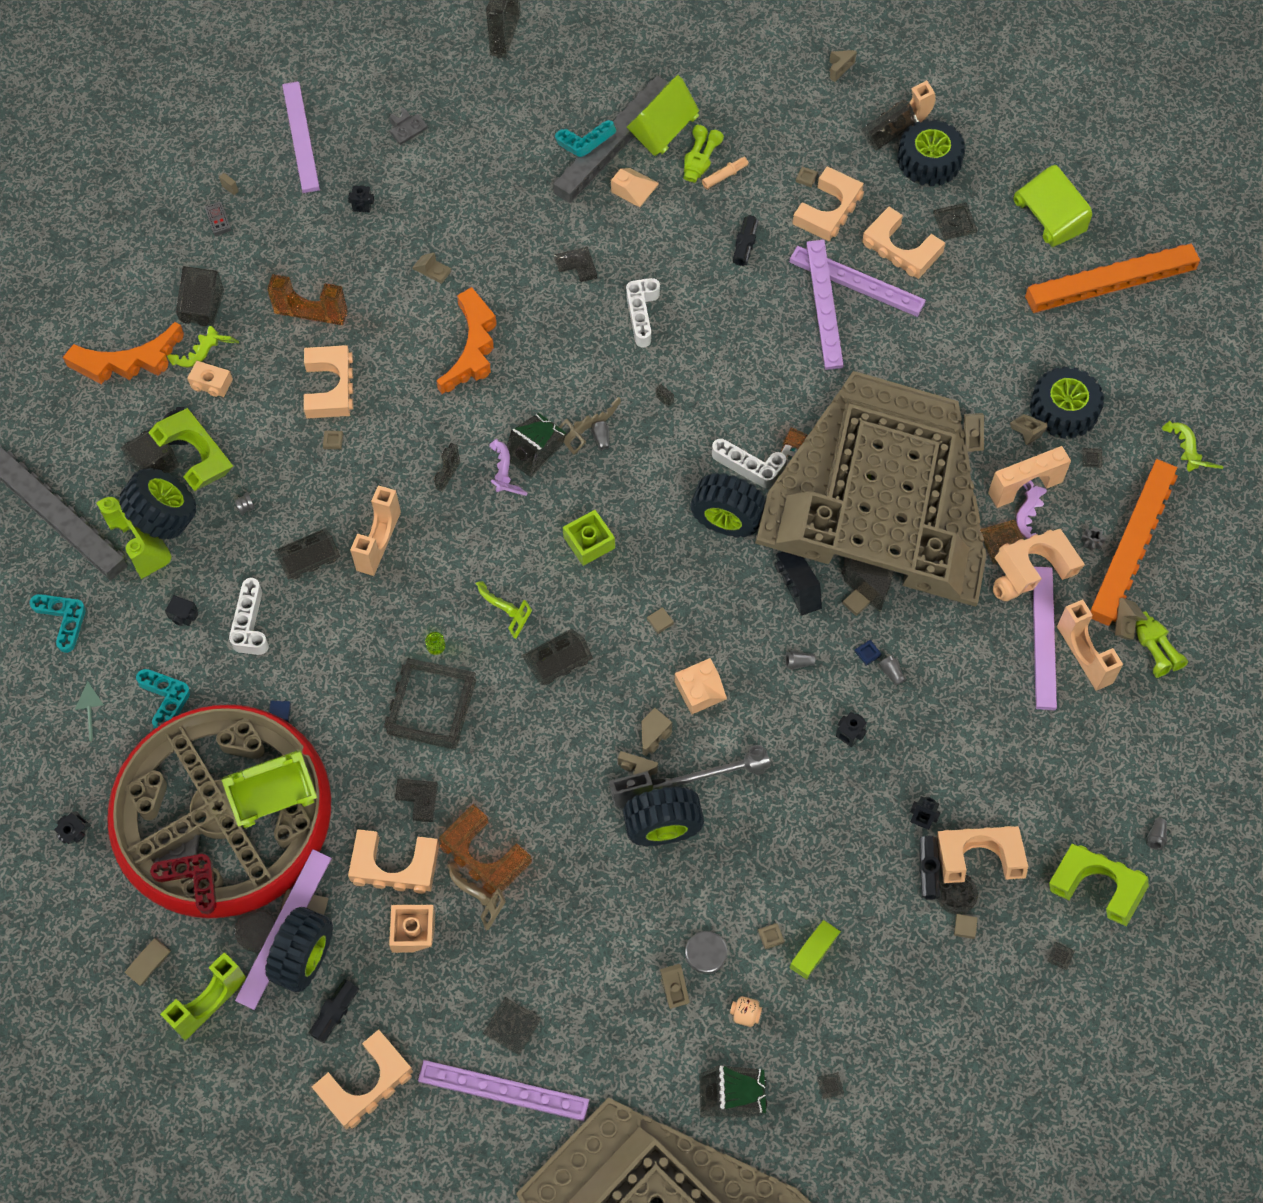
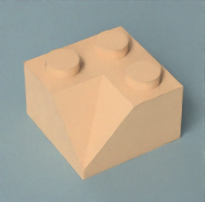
M711 658L675 673V684L691 715L727 699L719 673Z
M391 905L389 946L392 953L416 952L432 947L435 932V910L433 905Z

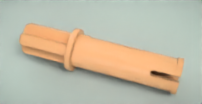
M742 157L733 163L729 162L726 167L702 179V185L709 189L727 177L736 175L737 171L748 165L746 157Z

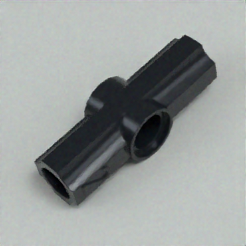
M749 215L744 217L741 231L738 232L736 249L733 256V263L736 265L745 266L748 264L759 220L755 216Z
M926 835L919 838L921 898L934 900L940 898L938 838ZM925 865H932L934 867V870H927L925 868Z
M343 979L333 996L328 998L323 1004L320 1016L308 1034L319 1042L325 1043L335 1026L342 1022V1016L347 1014L348 1006L358 993L359 988L352 982Z

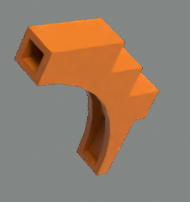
M472 287L457 295L458 305L469 325L468 340L457 363L446 374L436 380L441 394L452 391L461 382L466 383L471 376L477 381L480 378L485 379L491 373L490 363L484 355H488L494 349L493 339L487 332L492 331L497 325L496 316Z
M174 322L164 333L142 346L117 352H99L73 344L63 356L67 367L100 384H103L105 380L111 377L112 371L131 380L133 376L138 375L140 367L159 376L161 372H165L168 368L169 362L166 356L172 353L173 347L177 342H181L184 333L181 325Z

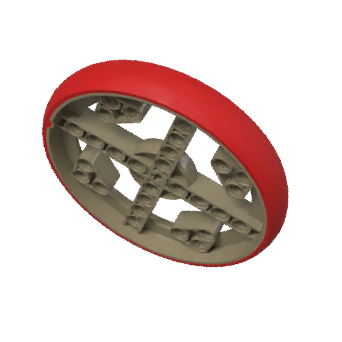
M213 705L187 711L173 717L151 731L138 743L123 763L115 779L108 805L107 821L111 847L118 865L130 883L154 903L170 911L198 918H225L241 915L271 903L282 896L288 889H291L295 885L312 850L320 852L330 823V784L326 769L314 747L302 733L282 718L257 708L242 705ZM249 729L247 733L241 734L242 730ZM217 735V743L224 753L252 759L263 756L265 748L262 742L276 749L282 756L301 750L317 798L314 799L315 803L303 807L301 804H295L280 811L274 837L281 848H286V851L268 869L264 866L245 834L243 825L238 827L222 780H213L192 745V741L206 736ZM231 739L228 744H223L225 740ZM187 744L184 748L178 749L180 745ZM258 744L256 749H250L252 745ZM175 751L197 788L190 803V813L141 841L138 828V813L146 821H151L157 817L167 789V782L159 771H155V769ZM196 759V761L193 764H188L190 760ZM200 775H205L202 780H197ZM155 780H160L157 785H152ZM142 790L139 795L134 796L136 791ZM209 791H215L213 795L206 796ZM151 806L149 811L143 812L145 807ZM297 807L295 812H288L290 808ZM206 817L204 822L198 823L200 818ZM228 823H234L231 828H225ZM302 823H306V824H307V826H306L305 828H303V829H298V827H299L300 824H302ZM188 827L185 833L179 832L180 829ZM201 834L213 839L226 838L250 878L236 885L222 887L223 878L219 871L213 868V874L217 877L214 881L217 904L215 910L210 914L201 913L196 906L195 893L190 894L191 889L194 888L193 877L157 882L150 873V868L156 858L159 857L160 859L170 853V850L173 851L182 846V843L185 844L194 839V836H200ZM283 834H289L287 839H280ZM170 838L168 843L162 844L164 839ZM244 839L241 844L235 845L236 840ZM146 849H152L149 854L143 855ZM253 855L250 861H244L246 856ZM185 863L177 865L176 872L182 873L187 869V865ZM159 868V872L156 873L162 876L163 871ZM256 872H263L262 876L258 878L254 877ZM208 879L201 880L199 888H207L210 884ZM203 894L205 902L201 905L207 908L211 902L208 901L207 895Z

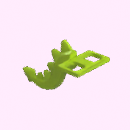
M209 326L207 336L198 335L200 345L193 346L196 354L189 352V359L186 356H182L179 359L178 355L169 354L168 359L172 365L177 364L185 368L193 367L196 361L203 362L210 348L218 345V340L228 343H239V341L231 336H221L212 326Z
M1171 421L1163 425V431L1171 433L1174 429L1175 434L1181 432L1179 435L1180 440L1185 439L1180 444V447L1185 449L1181 460H1188V472L1197 469L1199 465L1223 469L1221 465L1201 461L1202 455L1197 453L1195 435L1187 425L1172 423Z
M483 581L476 582L479 593L489 603L506 611L510 617H514L508 629L513 638L516 639L532 612L528 602L523 600L518 609L513 603H508L502 598H497L494 594L489 593ZM525 606L527 607V612H526V614H525V612L523 611V609H524ZM517 622V623H518V628H517L516 632L514 633L513 627H514L515 623Z

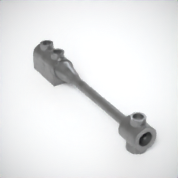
M754 745L749 748V753H745L744 760L672 779H650L649 773L646 771L611 780L609 785L615 808L619 807L623 810L629 800L644 792L663 789L664 787L672 788L673 786L746 768L750 773L753 772L756 775H761L765 772V769L770 768V761L766 749L761 745Z

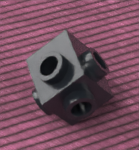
M363 185L353 186L352 193L349 192L348 196L353 212L370 213L371 204H374V194H371L370 187Z
M850 712L847 717L843 716L840 719L835 737L853 747L858 739L861 741L866 735L867 722L861 715Z
M921 796L919 801H914L910 813H913L910 822L929 830L932 822L937 823L941 812L937 810L940 804L930 797Z
M76 811L71 812L68 816L64 815L57 822L58 826L54 830L58 833L56 836L61 842L71 844L80 842L86 835L84 832L91 825Z

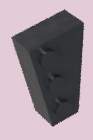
M783 551L777 553L775 568L778 573H781L784 584L787 586L800 615L803 616L822 609L820 582L805 558Z

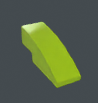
M823 920L790 964V969L807 980L841 931Z

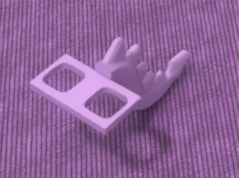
M495 439L491 442L490 447L494 451L497 449V453H500L498 459H501L497 464L499 471L495 475V480H491L496 486V492L506 490L527 496V493L519 486L509 484L511 480L508 477L510 464L509 450L504 443Z
M1031 480L1023 485L1027 490L1025 493L1027 499L1020 507L1016 518L1020 533L1027 539L1036 534H1031L1032 527L1026 526L1032 523V519L1028 516H1036L1034 508L1044 505L1039 497L1047 492L1045 488L1033 487L1034 484Z

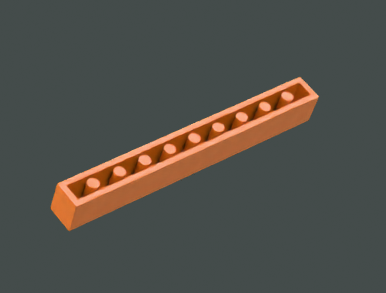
M1192 243L1180 245L1173 249H1164L1158 253H1149L1143 257L1131 258L1124 262H1115L1112 265L1100 266L1090 271H1082L1079 274L1066 275L1060 279H1051L1045 283L1033 284L1027 288L1025 297L1032 312L1036 313L1196 270L1200 258Z
M1158 459L1155 460L1090 610L1093 615L1091 619L1110 626L1112 621L1116 622L1120 598L1126 599L1127 597L1124 595L1125 590L1129 591L1133 580L1130 579L1131 575H1136L1140 565L1137 564L1138 559L1142 560L1145 555L1146 549H1143L1145 544L1149 545L1153 536L1150 534L1151 529L1155 530L1159 519H1156L1157 514H1162L1165 508V504H1162L1163 500H1168L1172 491L1169 489V486H1174L1178 477L1175 474L1176 466Z

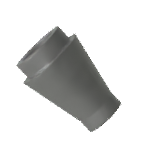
M604 421L592 424L591 432L598 444L599 450L610 448L609 426Z
M791 650L785 656L786 667L794 670L815 665V655Z
M893 655L879 663L881 665L880 669L894 682L895 686L906 680L897 658L895 659Z
M1161 818L1155 819L1154 825L1146 838L1147 845L1150 848L1161 850L1167 844L1166 820Z

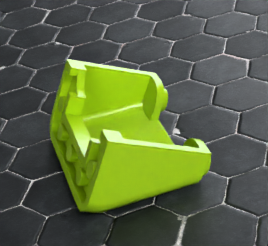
M676 75L646 108L628 124L627 128L652 155L656 156L659 153L663 154L669 148L667 145L689 121L693 122L699 116V109L683 79Z
M1057 165L1046 168L1014 194V203L1021 208L1028 206L1045 227L1043 240L1049 243L1052 248L1086 232L1092 217L1091 207Z
M106 497L96 502L110 530L119 528L124 533L131 529L136 538L127 543L126 552L141 579L170 563L172 556L163 540L159 539V537H151L150 534L140 531L141 529L134 527L132 522L125 517V513L122 512L119 499Z
M301 750L222 778V783L238 827L243 825L244 828L255 825V820L295 804L302 803L303 807L315 803L314 799L317 798Z

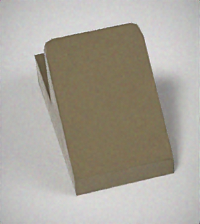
M855 50L832 51L830 53L829 62L833 64L830 68V79L835 82L855 63L857 54Z
M435 253L422 255L412 267L415 271L441 284L451 273V268L436 261Z
M964 414V429L962 431H964V443L967 446V451H984V414Z
M1026 414L1010 422L1013 430L1023 434L1026 445L1040 438L1047 428V423Z
M1120 598L1115 636L1134 640L1136 621L1148 620L1136 602Z
M620 751L618 765H621L622 769L627 771L634 769L633 775L648 771L649 776H652L658 772V762Z
M676 964L660 969L661 983L669 1008L672 1009L689 1004L681 965Z

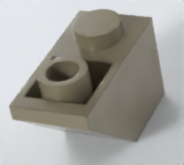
M656 708L641 721L643 755L646 756L649 752L651 754L654 753L659 747L658 743L662 739H668L673 732L672 722Z

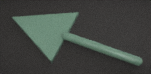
M87 681L75 710L87 708L89 741L92 742L91 707L103 706L104 704Z

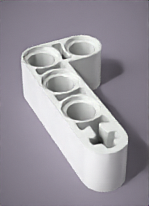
M654 278L631 281L626 287L634 339L639 347H647L651 343V328L645 302L657 300L660 296V283Z
M717 439L712 444L713 459L763 488H771L785 469L786 457L780 452L773 453L766 462H763L724 439Z
M248 578L242 584L229 640L236 652L262 655L267 652L269 645L263 633L253 631L262 597V589L255 578ZM248 622L246 625L240 626L242 623ZM243 639L241 643H236L238 640ZM257 642H262L261 645H255Z

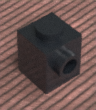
M173 595L165 610L168 618L179 626L183 624L190 626L191 622L195 621L198 616V609L194 602Z

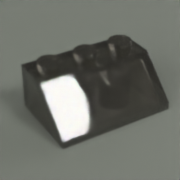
M903 99L901 102L894 104L887 112L882 113L876 120L868 123L862 129V132L874 150L877 151L903 133L909 126L918 122V119L911 104Z
M326 528L273 550L288 580L297 579L302 576V573L307 571L313 572L325 563H334L337 561V558L341 557L333 537Z
M573 629L521 655L533 676L541 685H548L555 678L567 675L572 669L584 666L589 660L593 659L585 639Z

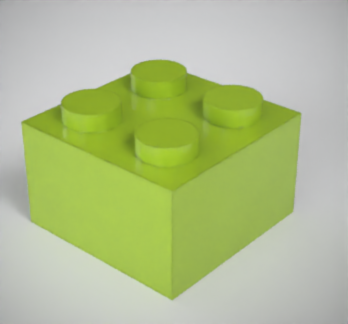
M596 510L563 527L564 539L583 566L615 549V537Z

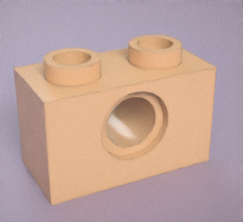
M196 361L187 378L193 390L198 392L202 390L214 397H224L233 380L229 370Z

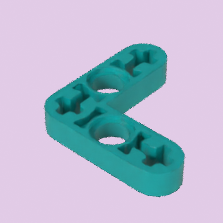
M607 120L583 138L567 129H562L555 134V139L559 146L578 157H582L611 137L616 132V127L613 121Z
M41 594L33 596L29 604L34 612L63 617L56 645L61 652H71L76 645L86 612L83 602L78 599ZM41 600L43 604H40L39 607H37L35 603H39V601ZM56 603L63 604L62 608L56 611L53 610V606ZM78 605L80 609H77V610H76V612H75L76 618H75V617H73V616H74V611H73L72 608H76V606ZM69 623H76V627L73 630L66 629ZM65 634H67L70 644H66L64 647L62 643L66 642L67 636Z
M143 669L136 675L139 687L165 697L152 719L154 729L159 726L158 722L162 723L163 720L166 722L179 715L190 696V690L186 683L149 669ZM147 676H149L150 680L146 679L145 681H142V678H146ZM161 682L168 683L165 689L158 688ZM184 689V693L180 692L179 695L177 694V691ZM169 704L177 706L173 711L166 710V707Z

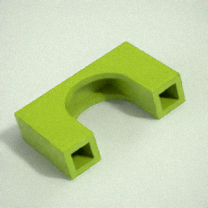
M188 408L157 422L148 432L159 447L174 440H184L196 447L201 455L202 462L192 466L183 476L194 491L222 478L233 467L229 459Z
M1071 844L1049 882L1050 891L1064 899L1070 900L1077 886L1085 877L1092 874L1106 875L1117 884V890L1106 908L1107 918L1127 927L1149 887L1148 877L1139 870L1134 871L1127 868L1121 862L1115 863L1108 860L1102 854L1092 853L1084 846Z
M225 952L208 967L213 973V978L208 987L195 1000L182 1005L175 999L160 1014L185 1041L246 980L242 970Z

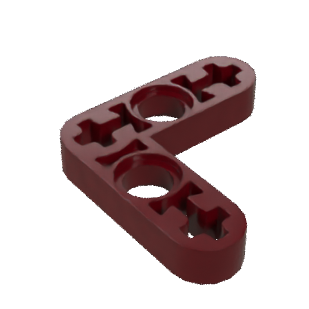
M191 855L159 861L152 865L150 873L157 882L193 877L195 902L198 910L203 914H210L215 910L217 903L213 865L207 855ZM201 860H204L207 864H204V868L201 869L198 865L201 863ZM185 863L187 869L183 873L176 872L177 865ZM169 866H171V870H172L173 874H171L169 871H167V870H170ZM159 868H163L164 872H162V876H159L156 873L159 872ZM203 879H208L210 881L209 886L205 889L199 888V882ZM203 894H206L208 901L211 902L207 908L201 905L205 902Z

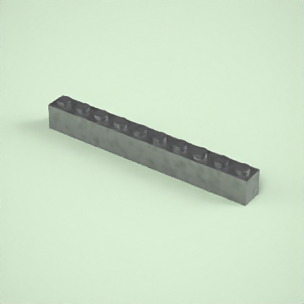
M659 76L649 81L647 87L640 91L637 97L629 102L626 109L620 112L613 121L616 132L587 155L577 156L575 162L568 166L560 177L556 178L553 183L554 194L571 204L634 137L627 128L628 124L646 108L669 82Z
M0 448L1 482L110 581L127 567L125 562L127 558L120 550L116 552L113 549L112 543L108 539L103 540L101 538L102 535L97 529H91L88 526L89 523L82 516L79 518L76 515V511L70 505L68 507L65 506L64 500L58 494L54 496L52 494L53 491L46 483L42 485L35 473L32 472L30 474L23 462L18 463L16 457L10 451L6 452L3 448Z

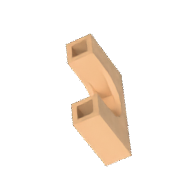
M827 166L819 177L818 189L835 196L841 205L833 211H820L802 202L794 213L793 225L830 241L832 237L837 236L840 229L839 226L841 224L844 225L847 221L848 213L854 211L856 201L862 199L864 183Z
M888 207L864 232L862 243L868 249L872 248L878 252L880 257L890 260L894 266L904 269L909 276L919 279L943 253L945 242L930 234L915 249L903 250L896 247L889 237L901 226L903 215Z
M348 345L304 348L306 372L330 371L340 377L339 384L329 392L304 394L306 418L350 416V410L353 409V399H350V394H353V383H350V379L353 378V368H350V363H353V354L349 352Z
M1063 446L996 471L988 494L995 506L999 508L1013 502L1017 491L1034 478L1040 477L1046 489L1060 484L1065 478L1071 460Z
M379 485L371 501L374 510V520L369 537L357 534L351 547L356 571L372 576L376 573L401 513L396 490Z
M1061 529L1048 530L1042 535L1035 534L1029 539H1020L1010 545L1008 543L1004 544L999 548V552L995 556L996 561L1018 594L1034 590L1042 579L1030 562L1028 554H1038L1046 558L1053 565L1062 580L1077 575L1085 565Z
M1082 599L1065 607L1057 628L1097 691L1114 683L1123 663L1113 648L1101 654L1094 648L1088 633V625L1093 615Z
M1019 826L938 831V856L944 883L965 882L966 865L963 854L972 848H986L996 853L1001 860L1005 880L1026 878L1028 863Z
M357 829L348 874L350 881L354 885L365 886V884H373V887L379 889L390 886L397 891L414 889V892L420 894L431 891L439 850L438 839L417 837L414 858L411 864L401 872L387 873L376 865L379 843L378 832Z
M380 1030L376 1031L362 1043L380 1067V1078L372 1091L359 1096L348 1094L339 1086L329 1072L312 1086L316 1094L346 1130L349 1127L354 1128L361 1122L360 1117L366 1112L368 1114L373 1112L378 1107L377 1103L382 1098H389L395 1092L394 1088L400 1083L402 1085L405 1084L412 1077L410 1075L413 1072L412 1068Z

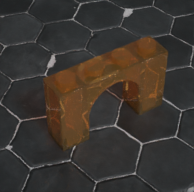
M272 274L267 290L275 314L337 325L344 324L348 310L342 286L324 283L320 301H311L299 296L293 290L290 277Z
M472 804L439 837L441 844L439 847L447 855L451 853L455 857L454 861L461 868L465 866L469 870L468 874L475 881L480 880L484 884L483 888L490 895L495 893L497 888L503 892L532 863V858L516 843L500 860L494 863L484 864L473 859L469 854V845L472 839L489 822L488 817Z

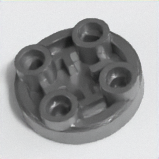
M702 931L696 933L689 939L686 945V960L695 971L713 974L724 965L727 958V946L724 940L714 932Z

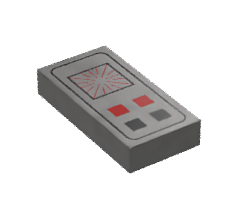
M221 202L204 206L214 236L231 231Z

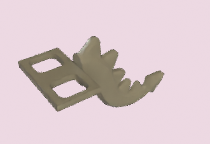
M620 397L614 400L611 404L612 407L608 408L606 413L601 412L600 415L595 414L591 418L588 415L584 420L576 421L574 426L566 418L559 426V428H562L567 423L571 429L565 437L561 433L555 432L573 455L586 443L581 434L586 429L592 428V424L606 421L615 412L618 405L621 404ZM577 436L581 444L574 450L571 442Z
M455 862L448 864L447 867L449 868L452 881L462 891L477 898L482 905L486 906L480 917L485 929L489 930L506 903L501 890L497 888L492 896L486 888H479L473 882L467 883L466 878H460L461 874L458 873L459 868ZM498 895H499V896H500V899H501V902H500V904L498 905V907H496L497 902L499 901V898H498ZM490 912L491 918L487 923L485 917Z

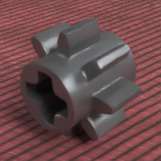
M1096 527L1091 530L1086 529L1081 537V541H1085L1083 547L1091 549V552L1095 548L1101 550L1102 544L1106 540L1105 537H1102L1103 530L1100 531Z

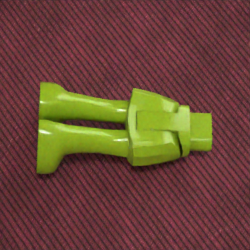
M702 125L694 126L692 134L695 143L691 152L687 153L684 159L685 175L683 178L693 183H696L697 179L708 170L711 165L709 159L711 153L724 139L723 133L718 130H711L708 136L707 129ZM707 137H708L707 145H706V147H705V150H704L703 154H701V153H700L701 148H702L703 144L705 143V141H706V139H707Z
M1146 611L1143 612L1148 620L1136 621L1135 627L1140 644L1149 649L1156 661V665L1153 668L1154 676L1159 678L1169 673L1171 669L1177 671L1184 668L1188 664V660L1184 655L1178 653L1168 641L1166 636L1169 631L1159 621L1150 617ZM1157 643H1160V645L1162 646V648H1163L1164 651L1166 652V654H1167L1169 660L1166 658V656L1163 654V652L1161 651V649L1158 647Z

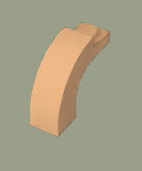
M928 81L912 88V100L903 110L884 119V124L892 136L911 125L913 126L918 121L921 123L932 111L935 104V92Z

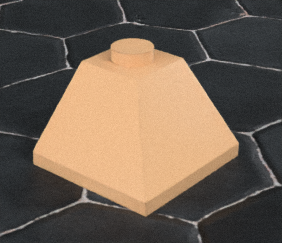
M621 168L611 180V192L641 207L659 183L631 168Z

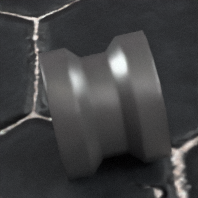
M248 492L240 498H234L241 515L245 514V511L255 510Z

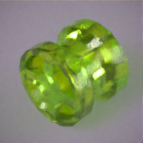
M432 632L426 636L425 644L430 654L439 655L445 650V640L441 633Z

